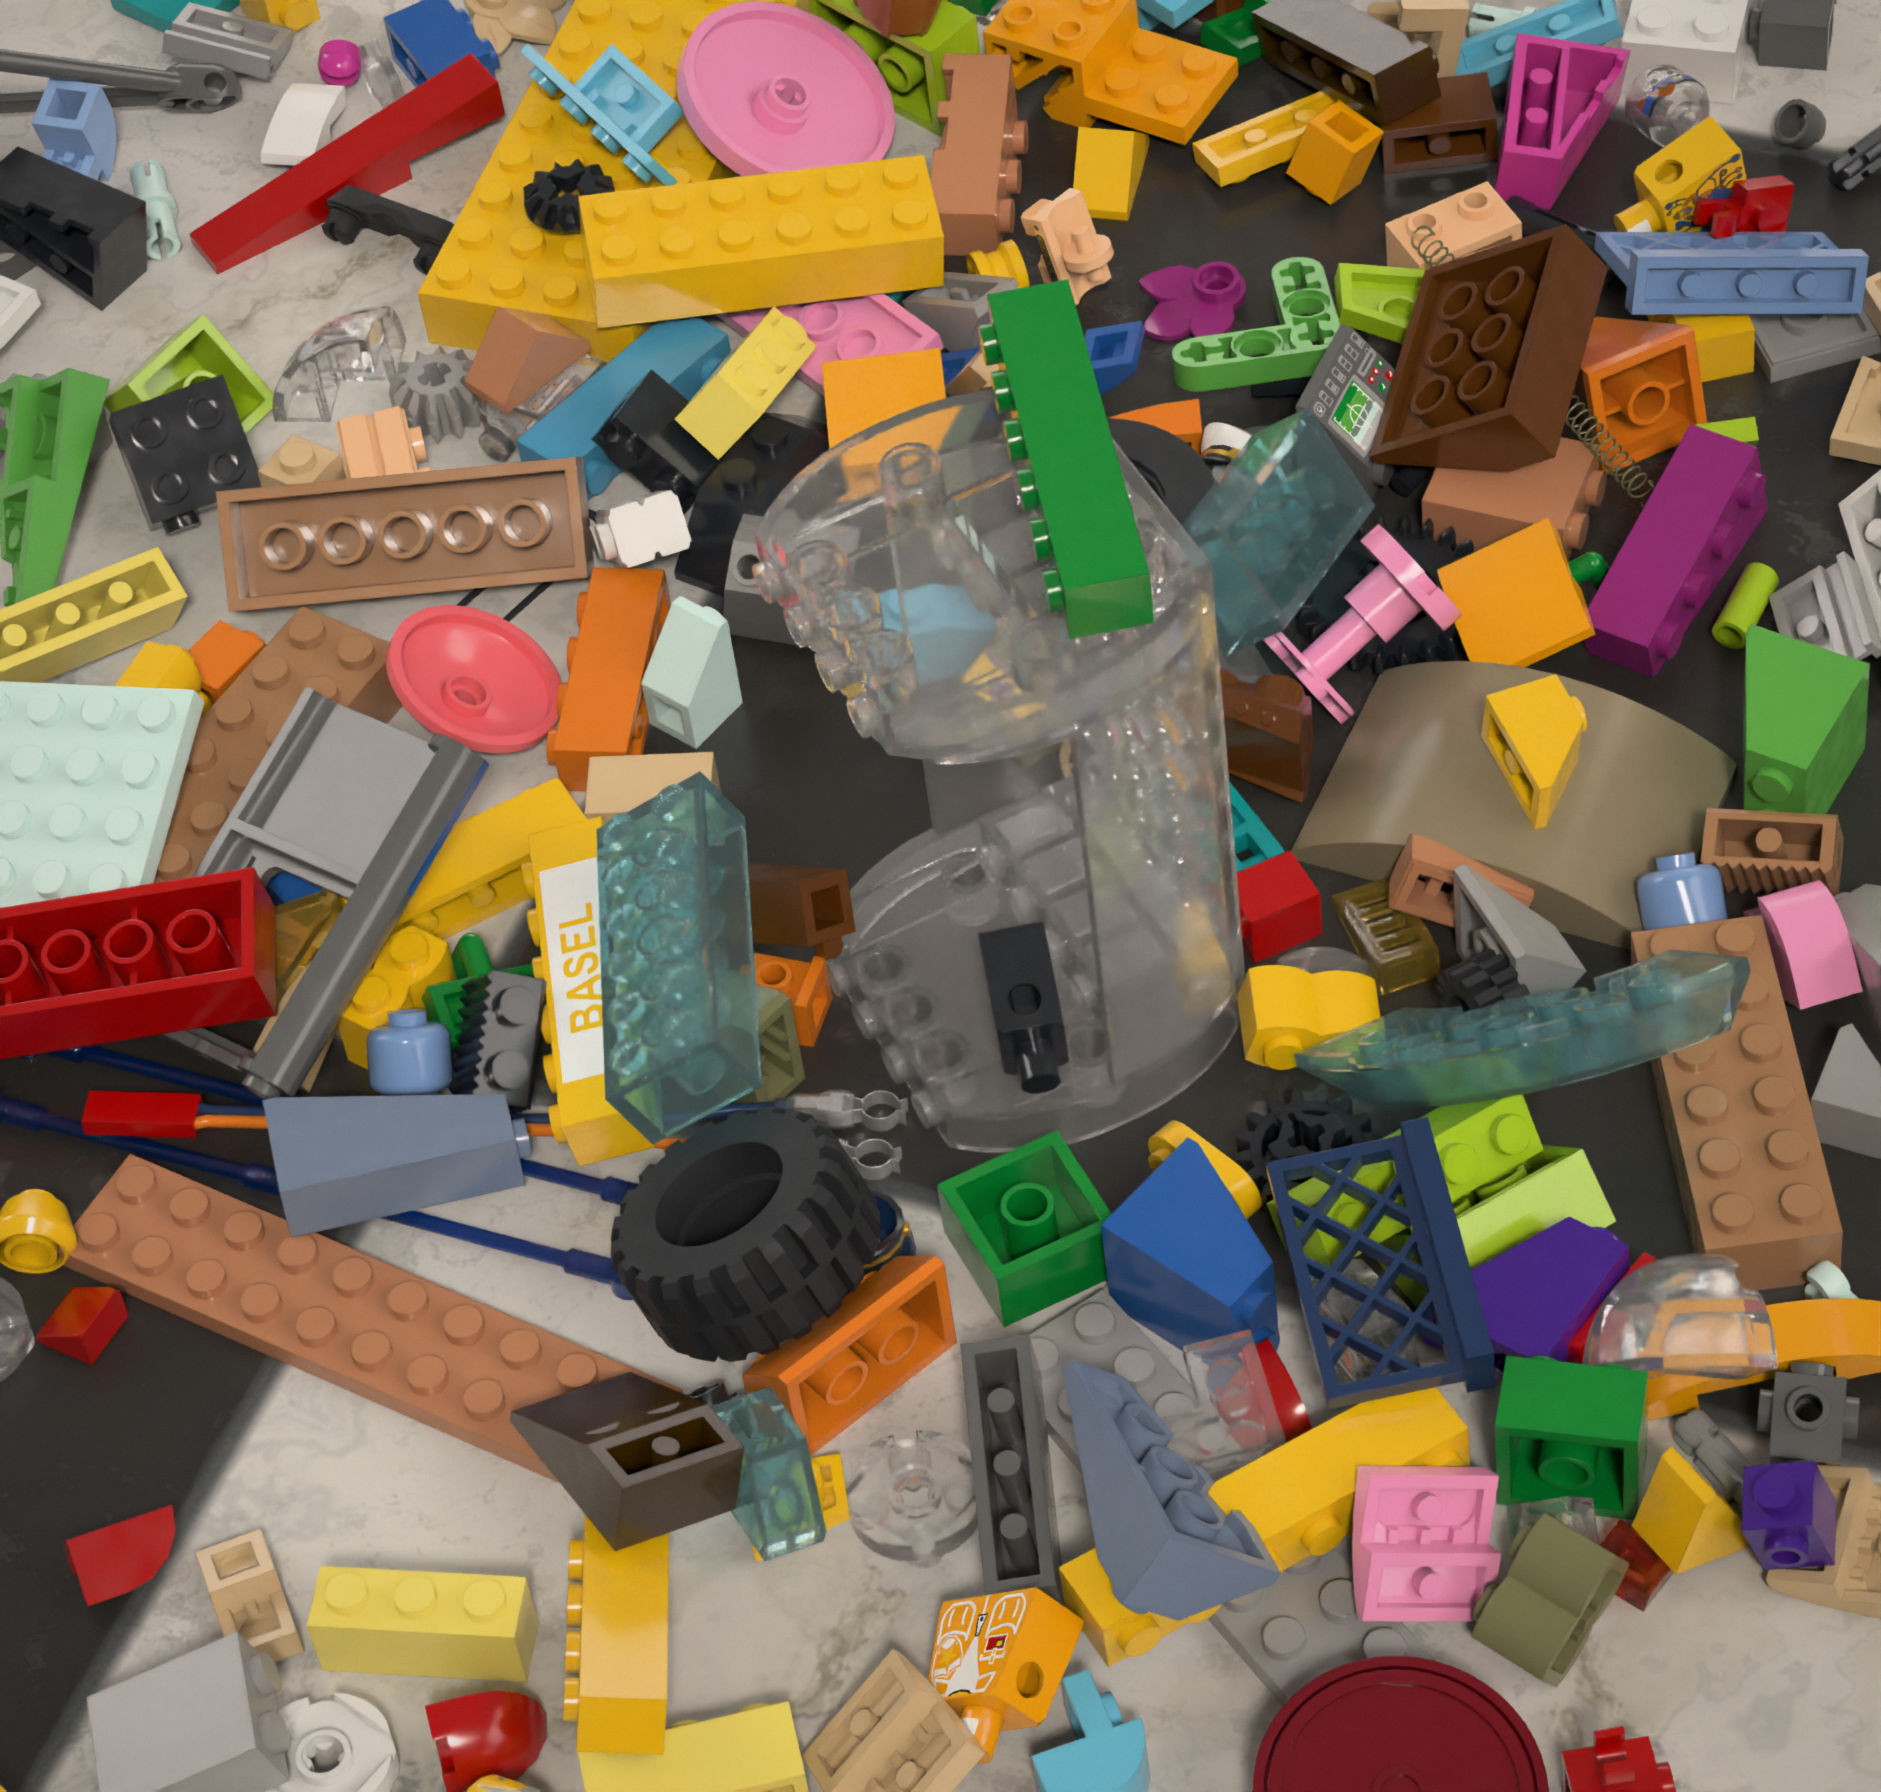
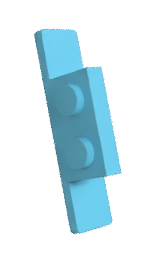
M528 43L521 49L520 52L535 65L528 75L552 97L561 89L566 95L558 103L583 126L592 117L597 124L590 132L614 154L623 146L628 151V154L621 161L646 184L654 175L665 186L677 183V180L648 153L684 114L682 107L613 44L604 51L575 85L571 84Z

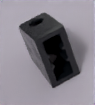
M1039 921L978 933L1004 1074H1018L1021 1089L1026 1093L1039 1094L1051 1091L1060 1084L1058 1066L1069 1062V1055L1044 922Z

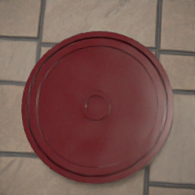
M1382 1656L1357 1660L1323 1673L1307 1683L1286 1702L1271 1722L1262 1739L1254 1768L1252 1792H1549L1544 1761L1533 1735L1516 1710L1495 1690L1469 1673L1441 1662L1409 1656Z

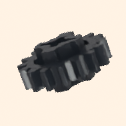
M1300 1089L1292 1091L1291 1103L1282 1105L1279 1100L1270 1097L1267 1099L1268 1115L1264 1116L1256 1112H1250L1247 1115L1248 1131H1239L1236 1135L1237 1154H1235V1162L1251 1177L1262 1196L1263 1212L1269 1215L1270 1211L1267 1203L1273 1200V1195L1267 1176L1266 1162L1379 1140L1380 1138L1379 1133L1371 1131V1117L1368 1113L1353 1116V1102L1348 1097L1334 1106L1328 1103L1327 1090L1321 1089L1314 1101H1305ZM1313 1176L1286 1181L1287 1190L1295 1188L1313 1178Z

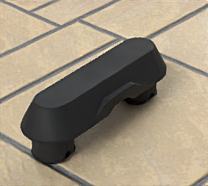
M351 185L345 186L327 199L325 203L330 213L324 224L321 225L323 233L328 238L336 242L340 241L344 245L354 242L353 239L360 228H368L389 237L398 234L408 237L420 248L416 257L413 258L415 268L425 275L431 269L454 226L452 222Z

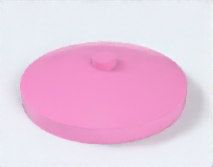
M762 1L742 2L723 7L711 13L695 28L679 58L676 85L679 101L687 121L708 150L722 163L741 176L882 160L891 145L895 130L894 104L890 90L878 67L868 54L847 34L810 12L785 4Z

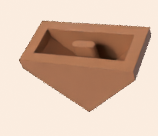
M497 306L465 378L466 389L504 414H508L591 350L590 343L587 339L549 315Z

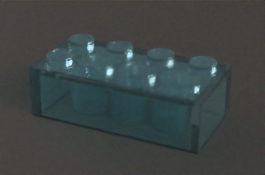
M1308 407L1254 433L1158 556L1165 564L1171 579L1181 587L1200 614L1206 629L1216 637L1227 655H1230L1285 630L1372 512L1375 504Z

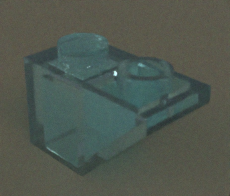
M768 1387L711 1406L714 1412L744 1446L736 1509L732 1510L731 1513L764 1562L823 1542L827 1532L806 1437L773 1389Z

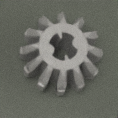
M440 345L434 354L425 355L417 351L415 361L398 363L397 375L389 379L391 406H400L404 409L409 428L420 426L423 438L431 435L437 444L444 436L450 434L461 439L464 427H480L482 413L489 410L488 402L466 389L465 378L473 360L467 358L463 349L446 354Z

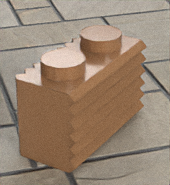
M1707 808L1701 863L1714 865L1720 870L1723 889L1727 893L1736 888L1740 894L1749 889L1753 895L1760 890L1768 895L1773 890L1779 892L1820 880L1834 897L1839 894L1844 837L1843 832H1841L1838 815Z

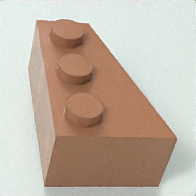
M944 53L942 71L945 74L948 101H939L937 119L938 121H945L940 149L933 150L930 179L944 234V255L966 256V254L977 250L989 253L995 251L998 244L1003 242L1004 233H1013L1015 204L1014 199L1010 198L1011 194H1020L1022 166L1021 160L1017 158L1018 155H1026L1028 151V122L1019 121L1012 57L1010 54Z

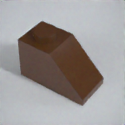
M1487 72L1438 78L1441 97L1387 125L1381 124V130L1384 131L1382 136L1384 174L1498 160L1497 116Z

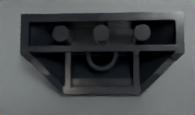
M764 412L740 437L698 489L687 526L692 541L690 542L689 549L679 553L674 570L677 580L724 597L732 543L743 514L832 527L849 505L837 506L827 425L799 415Z

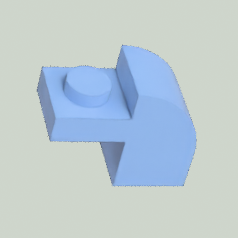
M49 78L32 120V125L45 148L42 157L92 179L109 181L116 153V122L113 109L101 85Z

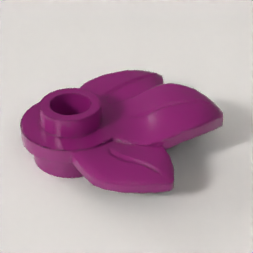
M1219 261L1206 263L1197 270L1188 266L1178 265L1144 276L1139 279V287L1159 303L1144 323V334L1157 340L1173 341L1182 339L1189 334H1192L1193 337L1228 333L1235 323L1234 310L1239 308L1246 299L1245 280L1233 265Z

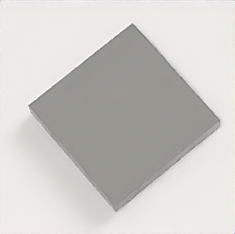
M1863 307L1862 313L1749 314L1755 328L1754 355L1770 383L1860 359L1862 356L1867 357L1881 353V336Z

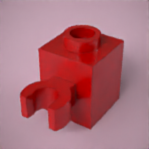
M1623 1726L1593 1731L1594 1746L1562 1752L1563 1792H1676L1670 1765L1667 1761L1656 1763L1649 1736L1625 1740Z

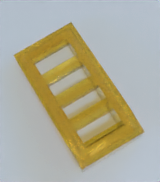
M1390 877L1332 895V904L1370 977L1375 979L1376 990L1379 996L1436 978L1440 974L1439 949L1421 918L1389 908ZM1384 899L1386 900L1385 902H1382V903H1379V904H1376V905H1373V906H1370V907H1367V908H1363V909H1360V910H1357V909H1356V908H1359V907H1362V906H1365V905H1369V904H1372V903H1375V902H1378V901H1381V900H1384ZM1389 913L1393 914V916L1369 924L1365 923V921ZM1397 928H1400V929H1401L1400 931H1397V932H1394V933H1391V934H1388V935H1385V936H1382V937H1379V938H1375L1376 935H1379V934H1382V933H1385V932H1388V931H1391V930H1394V929H1397ZM1408 943L1407 946L1388 952L1384 951L1385 949Z

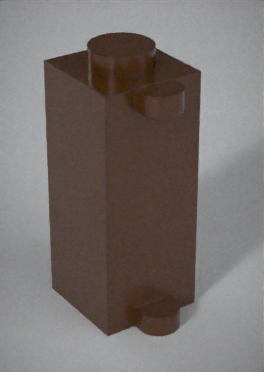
M741 863L696 877L705 939L720 940L722 947L727 951H741L745 948L747 942L804 947L815 945L816 953L820 957L833 959L841 954L843 948L842 936L856 932L847 869Z

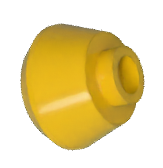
M41 1189L25 1190L9 1198L0 1210V1263L12 1270L29 1274L54 1271L68 1261L69 1254L78 1245L77 1236L67 1207L48 1191ZM58 1246H60L64 1252V1256L61 1258H58L57 1256Z

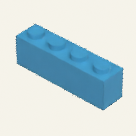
M697 316L657 321L516 440L521 462L583 456L587 499L589 501L594 495L601 493L614 478L625 470V468L613 463L605 451L591 440L624 395L652 369L690 401L731 352L728 334Z

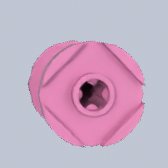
M1379 524L1360 540L1370 554L1379 562V565L1344 596L1345 600L1352 607L1301 653L1273 622L1259 634L1340 724H1343L1356 712L1327 680L1378 634L1387 643L1422 610L1442 631L1447 630L1463 615L1439 587L1437 588L1416 561Z

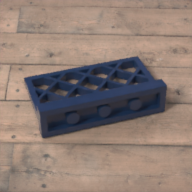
M1428 1117L1401 1122V1135L1266 1162L1267 1176L1328 1409L1464 1382L1467 1393L1494 1387V1350ZM1388 1160L1392 1161L1395 1178L1382 1195L1353 1180L1364 1165ZM1313 1176L1330 1185V1188L1313 1209L1289 1196L1286 1181ZM1342 1193L1372 1208L1356 1231L1326 1216ZM1399 1194H1401L1404 1206L1394 1202ZM1384 1215L1404 1224L1411 1230L1412 1235L1399 1253L1368 1238ZM1295 1217L1304 1221L1303 1225L1300 1227L1299 1230L1297 1228ZM1316 1229L1346 1244L1330 1268L1304 1254L1303 1247ZM1358 1251L1388 1266L1372 1290L1342 1275ZM1415 1252H1417L1420 1265L1410 1260ZM1400 1273L1427 1288L1428 1294L1414 1313L1384 1297ZM1310 1275L1320 1280L1314 1290ZM1332 1287L1362 1303L1346 1327L1319 1312L1318 1306ZM1374 1310L1404 1325V1328L1388 1350L1357 1334ZM1432 1310L1436 1324L1426 1320ZM1419 1333L1443 1346L1447 1362L1418 1367L1403 1359L1400 1355L1415 1334ZM1326 1335L1335 1339V1342L1330 1347V1349L1328 1347ZM1347 1347L1378 1363L1368 1378L1338 1384L1334 1366Z

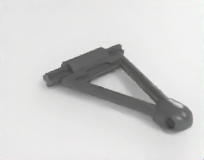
M0 49L1 72L108 85L101 87L112 108L158 105L162 109L173 112L211 114L226 109L241 99V87L237 76L231 69L218 63L179 62L164 71ZM207 87H216L220 92H212ZM45 89L0 92V114L36 112ZM222 98V101L214 106L203 102L206 99L215 100Z

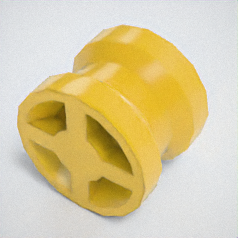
M1012 239L999 243L996 250L989 253L977 250L966 254L968 274L1015 278L1019 288L1030 286L1024 260Z

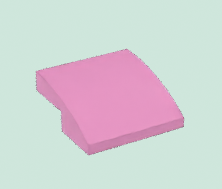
M1358 1466L1352 1537L1356 1617L1361 1621H1474L1473 1611L1477 1601L1491 1584H1497L1501 1553L1489 1544L1499 1476L1487 1467Z

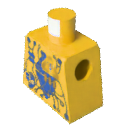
M1712 116L1702 120L1637 166L1633 176L1639 202L1614 215L1615 226L1618 232H1711L1712 224L1697 226L1693 223L1696 203L1698 200L1705 198L1731 197L1733 182L1746 180L1741 149Z

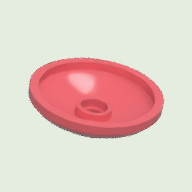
M442 605L429 607L407 617L398 626L389 642L386 653V670L391 687L409 714L432 734L439 733L476 752L513 753L526 750L540 743L547 737L549 729L554 728L559 719L557 714V690L561 679L553 662L540 645L528 634L501 617L465 606Z

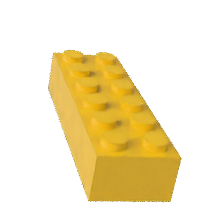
M924 155L578 196L581 244L597 329L944 286V234Z

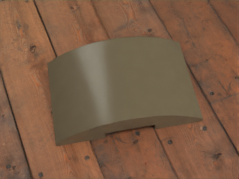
M1437 661L1403 665L1384 670L1382 675L1378 676L1291 852L1297 861L1389 885L1391 874L1410 834L1414 833L1439 842L1533 888L1534 898L1529 907L1555 925L1558 931L1631 951V932L1644 931L1637 893L1639 878L1646 873L1657 871L1655 858L1694 852L1697 864L1702 852L1707 808H1722L1738 772V762L1689 728L1649 707L1597 686L1557 675L1569 697L1576 696L1580 700L1586 714L1587 730L1581 735L1578 762L1547 826L1534 829L1481 737L1486 695L1555 674L1525 667L1471 661ZM1419 874V876H1418V877L1424 878V879L1427 878V876H1424V875H1421V874ZM1444 882V883H1443V884H1446V885L1453 886V884H1450V883H1447V882Z

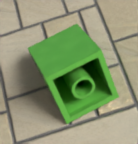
M1753 624L1749 626L1745 637L1743 810L1827 814L1865 749L1869 663Z

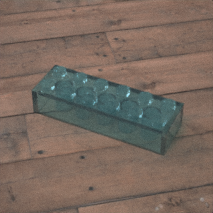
M701 771L678 784L667 786L657 796L626 813L612 817L605 825L596 829L605 1100L651 1144L661 1141L762 1087L745 816Z

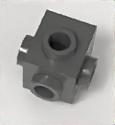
M1812 1362L1791 1363L1790 1373L1775 1371L1774 1390L1760 1389L1757 1431L1771 1432L1769 1464L1815 1461L1816 1465L1841 1466L1843 1439L1857 1440L1860 1398L1846 1396L1847 1378L1834 1377L1833 1366ZM1812 1407L1817 1409L1821 1416L1815 1421L1805 1422L1800 1420L1796 1414L1802 1408Z

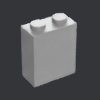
M236 1631L86 1697L99 1792H264L288 1782L289 1775L285 1751L291 1748V1738L286 1723L277 1709L275 1693L281 1690V1679L270 1655L265 1651L258 1653Z

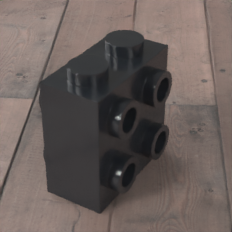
M223 374L110 414L109 424L149 531L164 527L166 535H172L200 524L197 517L198 514L217 508L216 491L261 487L257 473V464Z

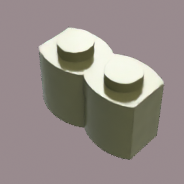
M1544 1513L1536 1523L1530 1521L1521 1528L1509 1551V1557L1513 1560L1508 1575L1500 1585L1496 1583L1491 1584L1477 1601L1473 1611V1620L1477 1623L1471 1637L1541 1681L1557 1687L1580 1655L1593 1625L1616 1594L1630 1563L1558 1519Z

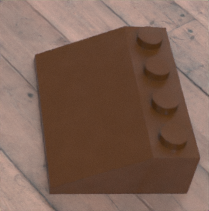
M1564 224L1426 269L1369 457L1376 464L1510 471L1555 458L1608 267Z

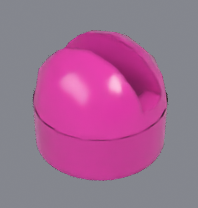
M341 39L331 40L323 44L319 50L318 70L321 79L328 85L348 87L355 83L362 70L363 54L360 48L350 41Z

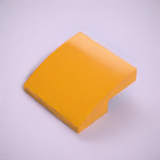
M1549 517L1437 570L1443 592L1463 614L1454 623L1471 662L1527 667L1596 635L1582 589L1571 574L1559 533Z

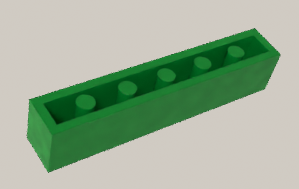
M1065 279L987 294L990 323L978 325L981 349L986 366L994 364L999 366L1000 371L990 373L998 414L1011 412L1012 419L1003 421L1010 462L1021 460L1024 462L1025 468L1016 470V480L1022 509L1024 512L1036 510L1038 518L1029 520L1036 562L1045 560L1050 562L1051 569L1042 571L1043 587L1049 613L1063 612L1069 639L1154 623L1150 573L1069 280Z

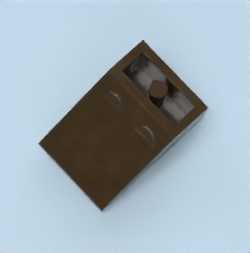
M627 1372L511 1411L510 1422L614 1551L736 1509L744 1446L705 1402L633 1372Z

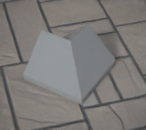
M1466 864L1454 868L1457 954L1462 961L1488 949L1495 950L1496 955L1499 953L1506 958L1507 968L1513 966L1518 972V982L1520 985L1525 983L1530 992L1527 998L1530 1004H1536L1540 1015L1535 1018L1541 1023L1587 970L1555 925Z

